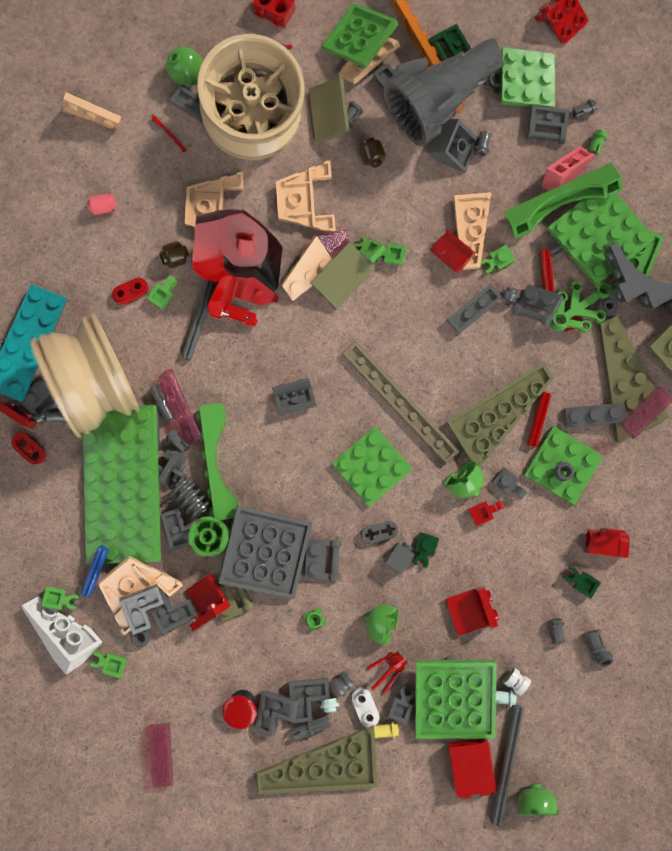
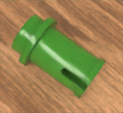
M600 129L596 130L593 133V140L588 151H592L595 156H598L604 141L607 140V132Z

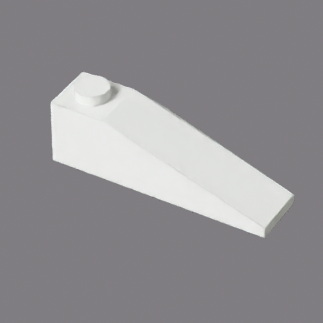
M38 596L22 605L21 608L53 660L65 674H68L82 665L102 644V641L90 627L86 625L82 627L75 623V618L72 616L66 617L59 613L58 609L41 606L43 598Z

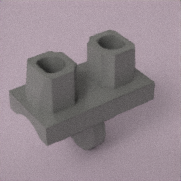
M166 450L163 459L168 461L165 468L158 465V481L171 486L172 482H177L180 476L183 478L187 477V474L183 472L186 467L184 462L187 456L177 451Z

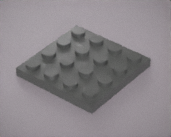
M237 505L218 583L294 599L312 522Z

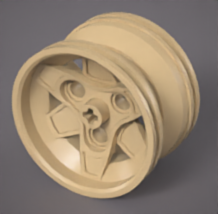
M236 35L217 44L205 57L198 75V95L202 123L212 142L223 152L235 158L262 160L281 152L292 141L299 127L305 91L303 74L295 57L279 42L262 35ZM253 69L262 70L268 74L258 78ZM234 72V82H222L228 75ZM248 78L251 82L244 83L242 80ZM282 89L286 96L287 105L283 104L276 97ZM215 102L226 106L221 117L216 109ZM272 103L274 107L267 108L265 104ZM239 109L242 113L234 114L232 111ZM268 122L277 124L268 131ZM245 127L247 134L238 131Z
M95 313L90 314V319H87L86 316L81 318L78 331L74 335L69 336L68 334L52 332L47 335H40V340L37 338L31 339L33 352L46 383L65 420L78 438L83 437V432L90 434L92 430L98 428L107 416V412L115 410L130 416L132 415L131 410L141 411Z

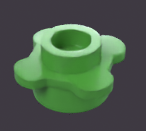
M320 608L304 614L309 630L314 631L319 626H325L326 620L323 619Z

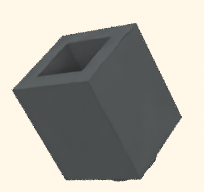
M404 542L402 545L397 543L385 560V563L402 574L415 555L411 552L413 548Z

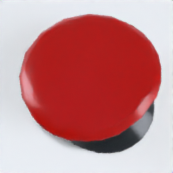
M238 690L224 703L222 715L228 726L242 730L253 724L256 719L257 710L255 697L250 691Z

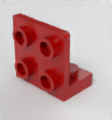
M211 574L206 575L185 591L199 613L194 617L196 621L189 625L193 632L231 607Z

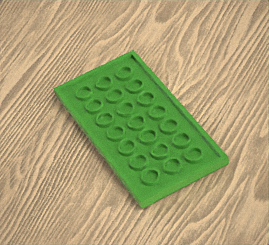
M156 405L139 406L141 411L131 410L132 415L130 416L112 410L107 412V416L100 426L92 430V433L86 434L83 432L86 564H92L97 548L100 545L109 548L104 564L121 563L128 556L141 562L161 561Z

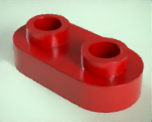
M134 278L115 287L112 291V298L119 305L129 304L144 297L149 291V285L143 278ZM137 284H141L140 289H135ZM120 292H124L122 297H118Z
M17 433L13 436L11 441L13 449L27 462L33 465L44 463L47 458L46 450L30 435ZM23 439L26 441L25 446L21 445ZM36 452L40 453V457L38 459L35 458Z

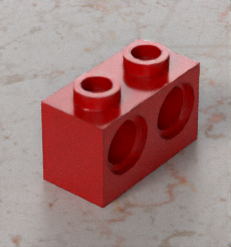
M253 0V13L261 19L266 18L277 27L282 26L286 28L295 12V0Z

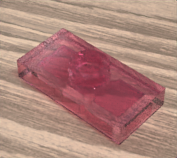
M347 229L317 236L329 254L339 252L347 242H350Z

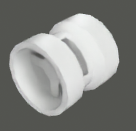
M513 667L505 676L503 683L508 687H512L514 692L521 696L528 689L531 680L527 676H522L520 671Z

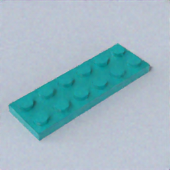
M30 284L0 351L1 395L23 403L39 367L32 349L31 339L37 338L40 340V335H47L55 331L68 301L66 297Z

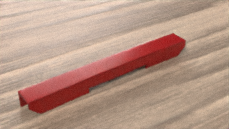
M153 114L152 120L160 128H163L168 136L173 138V142L180 150L185 153L187 149Z

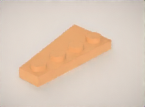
M492 192L454 195L457 237L476 252L463 270L480 268Z

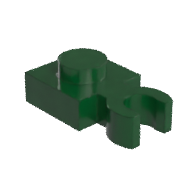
M420 532L415 551L420 553L414 558V565H417L419 559H423L425 562L423 568L428 567L429 561L427 557L428 555L434 557L439 541L438 537Z
M569 567L568 569L573 572V576L569 578L564 575L563 579L568 582H575L573 588L592 599L601 582L584 571L579 575L577 569Z

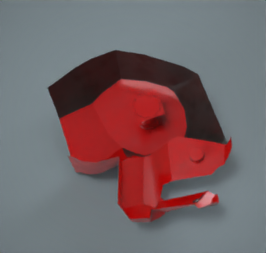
M226 209L196 216L192 269L200 277L218 282L208 303L210 316L221 319L224 316L244 322L245 326H256L258 323L256 313L233 306L231 301L236 297L261 306L278 302V285L283 247L278 239L259 220L245 210ZM262 263L261 268L254 266Z

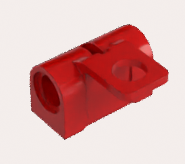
M600 528V530L588 529L584 553L629 558L630 537L626 534L627 531L608 528Z

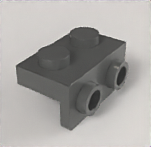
M309 378L280 384L272 388L279 416L317 407Z

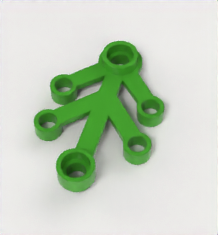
M578 281L573 282L570 286V292L572 293L570 310L565 313L564 306L568 295L564 291L558 292L557 294L562 295L564 300H562L550 326L556 331H562L566 327L579 329L582 333H588L592 328L590 321L584 320L581 322L571 320L570 318L580 316L592 318L595 322L602 323L607 317L603 310L593 311L585 308L598 299L609 297L612 293L611 285L607 282H601L592 295L579 303L582 284ZM573 286H577L579 290H575ZM597 315H602L603 319L598 318ZM582 325H587L588 329L583 328Z

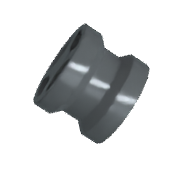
M345 671L341 672L340 677L332 680L333 685L343 697L349 689L356 687Z

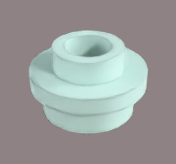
M336 698L322 700L320 709H324V712L336 711L339 703H337Z

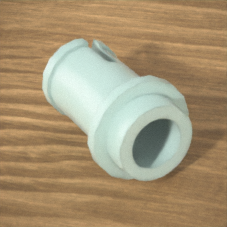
M512 690L510 692L496 691V703L509 704V707L516 705L517 696Z

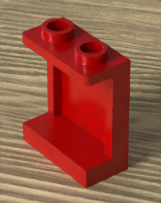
M473 739L447 743L456 797L468 799L472 795L489 796L491 792H496L488 740Z

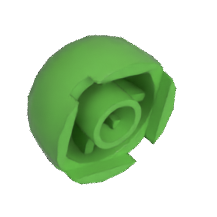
M187 46L177 47L169 53L166 59L167 74L177 85L185 87L184 85L189 84L191 86L198 81L203 59L200 54Z
M469 461L459 466L462 470L456 473V475L453 471L445 480L447 489L458 498H474L481 492L480 489L484 484V475L475 461Z
M202 517L191 526L188 533V541L196 554L205 557L216 556L227 547L229 531L221 520L214 517Z
M379 604L366 613L364 623L366 624L367 634L372 640L385 646L389 644L393 637L389 634L393 627L396 630L399 619L397 607L389 604Z
M530 784L529 789H525L520 793L517 802L518 815H558V805L555 796L551 791L543 789L542 784Z

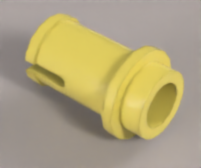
M394 722L392 724L374 726L375 739L382 737H393L395 739V736H399L398 724H394Z

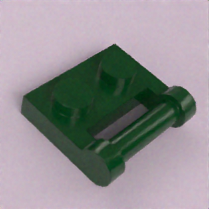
M457 24L441 31L428 40L429 44L436 49L440 61L448 59L439 44L442 40L452 57L461 51L465 53L471 49Z

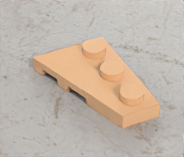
M388 38L367 68L347 61L339 72V76L343 80L356 84L400 47L399 41Z
M67 92L65 93L63 98L64 112L101 123L107 128H118L121 116Z
M314 235L311 240L312 242L303 251L301 258L281 283L282 288L291 300H295L312 287L310 282L332 259L316 235Z

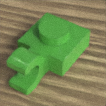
M169 275L162 286L159 283L155 285L147 299L164 310L174 296L170 291L174 289L178 281Z

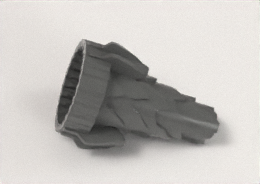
M495 39L485 40L465 53L461 51L454 57L426 68L428 60L424 57L423 59L401 63L394 69L393 77L384 85V97L396 124L410 141L416 145L424 146L440 135L441 124L446 123L452 117L455 110L462 104V101L475 93L474 89L486 82L490 74L505 65V62L502 60V52Z

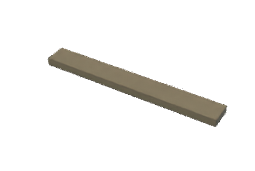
M356 341L342 353L344 358L445 465L460 452Z

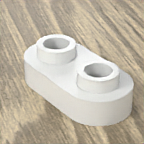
M364 687L357 688L352 694V702L360 722L365 727L375 726L379 721V713L372 695ZM361 695L366 698L363 702L358 700V697ZM368 714L373 716V719L370 721L366 719Z

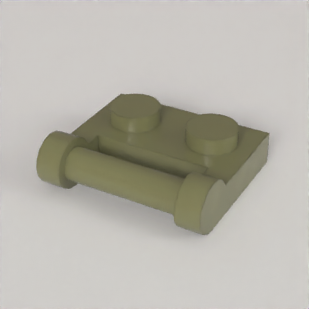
M218 581L216 582L231 605L230 608L219 614L223 622L255 608L253 602H250L245 589L236 587L244 605L239 608L230 586L220 584Z

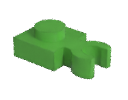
M360 236L362 240L360 244L353 243L356 249L371 262H374L386 250L382 243L373 238L367 241L365 236Z
M388 243L386 250L376 260L384 258L386 264L403 266L407 247Z
M504 245L490 253L491 259L482 260L480 266L484 264L489 266V269L484 272L487 275L492 272L494 267L500 271L516 260L507 245Z
M46 586L41 606L62 610L64 604L67 608L74 610L77 606H72L70 600L72 598L79 599V596L76 594L65 596L67 590Z
M100 651L93 653L94 656L99 657V662L92 661L90 666L94 668L102 666V673L122 678L128 661L127 657L111 652L107 654V657Z

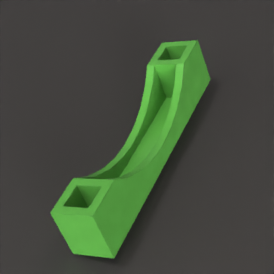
M609 163L504 211L507 225L515 239L532 232L546 215L562 205L582 199L607 198L622 191L621 175L614 165Z
M223 403L199 406L200 411H197L198 422L202 423V430L199 433L200 439L204 441L205 449H202L203 460H207L205 477L209 479L210 487H207L208 497L212 498L213 505L210 506L211 517L219 520L233 519L238 499L224 484L217 465L218 441L227 424L225 405Z

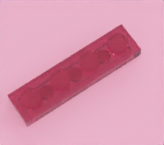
M165 370L159 376L160 386L165 390L167 402L174 411V417L180 425L183 439L188 444L193 445L202 439L173 370Z

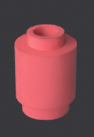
M105 193L89 197L90 201H87L89 212H93L94 215L113 212L114 209H117L113 194Z

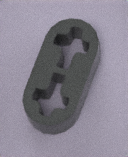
M392 521L370 525L363 529L362 538L367 543L391 539L397 535L398 527ZM387 524H390V527L395 529L392 531V535L388 533L381 534V530L386 529ZM368 529H371L372 532H379L378 535L373 536V540L365 537Z

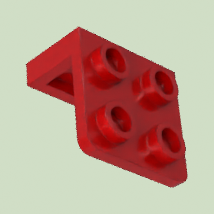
M551 0L539 8V12L534 16L537 22L548 21L561 44H567L589 21L579 0Z
M481 586L446 599L458 635H464L485 627L490 629L498 627L497 621L500 619L497 610L492 609L490 602L493 601L490 590H486L485 587Z

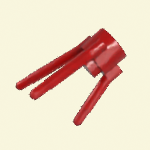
M398 651L395 654L390 652L387 656L367 666V670H370L390 660L387 663L390 668L371 687L372 691L394 671L395 674L382 691V694L385 695L400 673L405 669L404 666L408 662Z

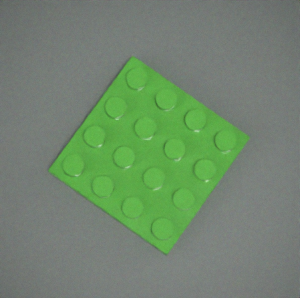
M617 193L607 198L583 199L547 228L595 287L612 274L611 265L604 257L603 245L609 242H618L624 255L630 260L655 240L654 236Z
M416 660V739H495L496 660Z

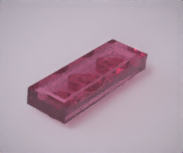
M658 386L620 426L632 439L637 438L672 403V396L662 386Z
M170 723L150 724L152 788L173 786Z

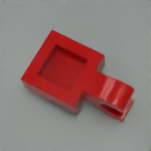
M487 501L468 508L475 526H479L493 520L492 513L504 509L502 501L489 506Z

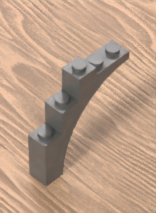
M609 242L602 246L604 257L611 265V273L617 279V281L611 284L613 289L612 295L617 301L628 302L639 296V301L644 307L655 308L666 302V308L672 313V284L652 279L635 268L624 255L618 242Z

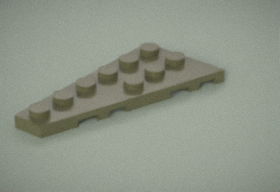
M616 316L599 324V330L604 350L610 403H625L626 422L613 423L616 431V442H619L670 417L619 317Z
M544 362L446 422L470 461H475L481 467L534 401L552 382L554 377Z
M374 725L258 771V794L378 787Z

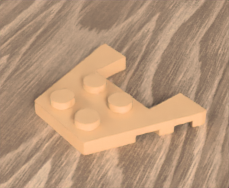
M330 160L323 162L324 164L317 167L308 168L309 170L302 173H296L276 181L278 219L280 221L336 233L335 215L315 216L312 181L332 179Z
M238 172L236 175L229 177L224 176L219 180L188 186L186 190L185 225L195 229L196 216L223 210L224 190L243 191L244 172Z
M128 556L99 581L100 589L123 635L130 631V627L119 602L120 597L158 584L170 597L183 586L180 580L131 556Z

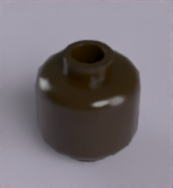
M369 138L361 143L359 153L363 163L366 166L372 165V168L382 165L386 152L381 141Z
M174 241L163 245L159 255L163 265L173 269L186 263L189 252L185 245L182 246L180 242Z

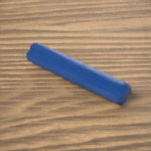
M100 545L97 548L82 587L81 594L86 597L92 595L108 555L109 548L104 545Z

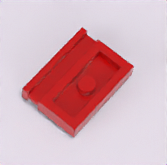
M448 229L429 250L457 274L463 270L471 257L476 254Z
M8 400L7 402L0 401V412L24 427L31 429L35 427L37 422L32 420L33 416L24 410L21 413L17 410L18 406Z

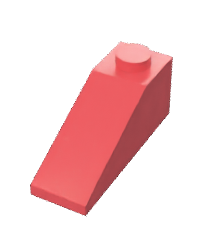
M579 146L546 169L542 187L550 191L576 179L591 162L595 154Z

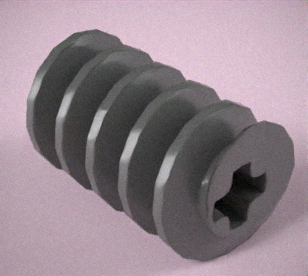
M187 477L175 484L170 490L174 489L172 492L173 496L179 495L177 502L184 501L181 505L182 508L189 507L186 514L193 513L190 518L193 521L209 510L206 508L209 502H201L205 496H197L200 489L193 491V487L196 484H188L191 477Z

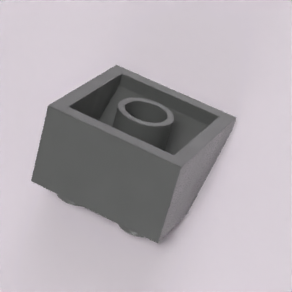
M449 119L446 123L441 124V133L434 138L428 153L438 163L466 173L479 139L460 119Z

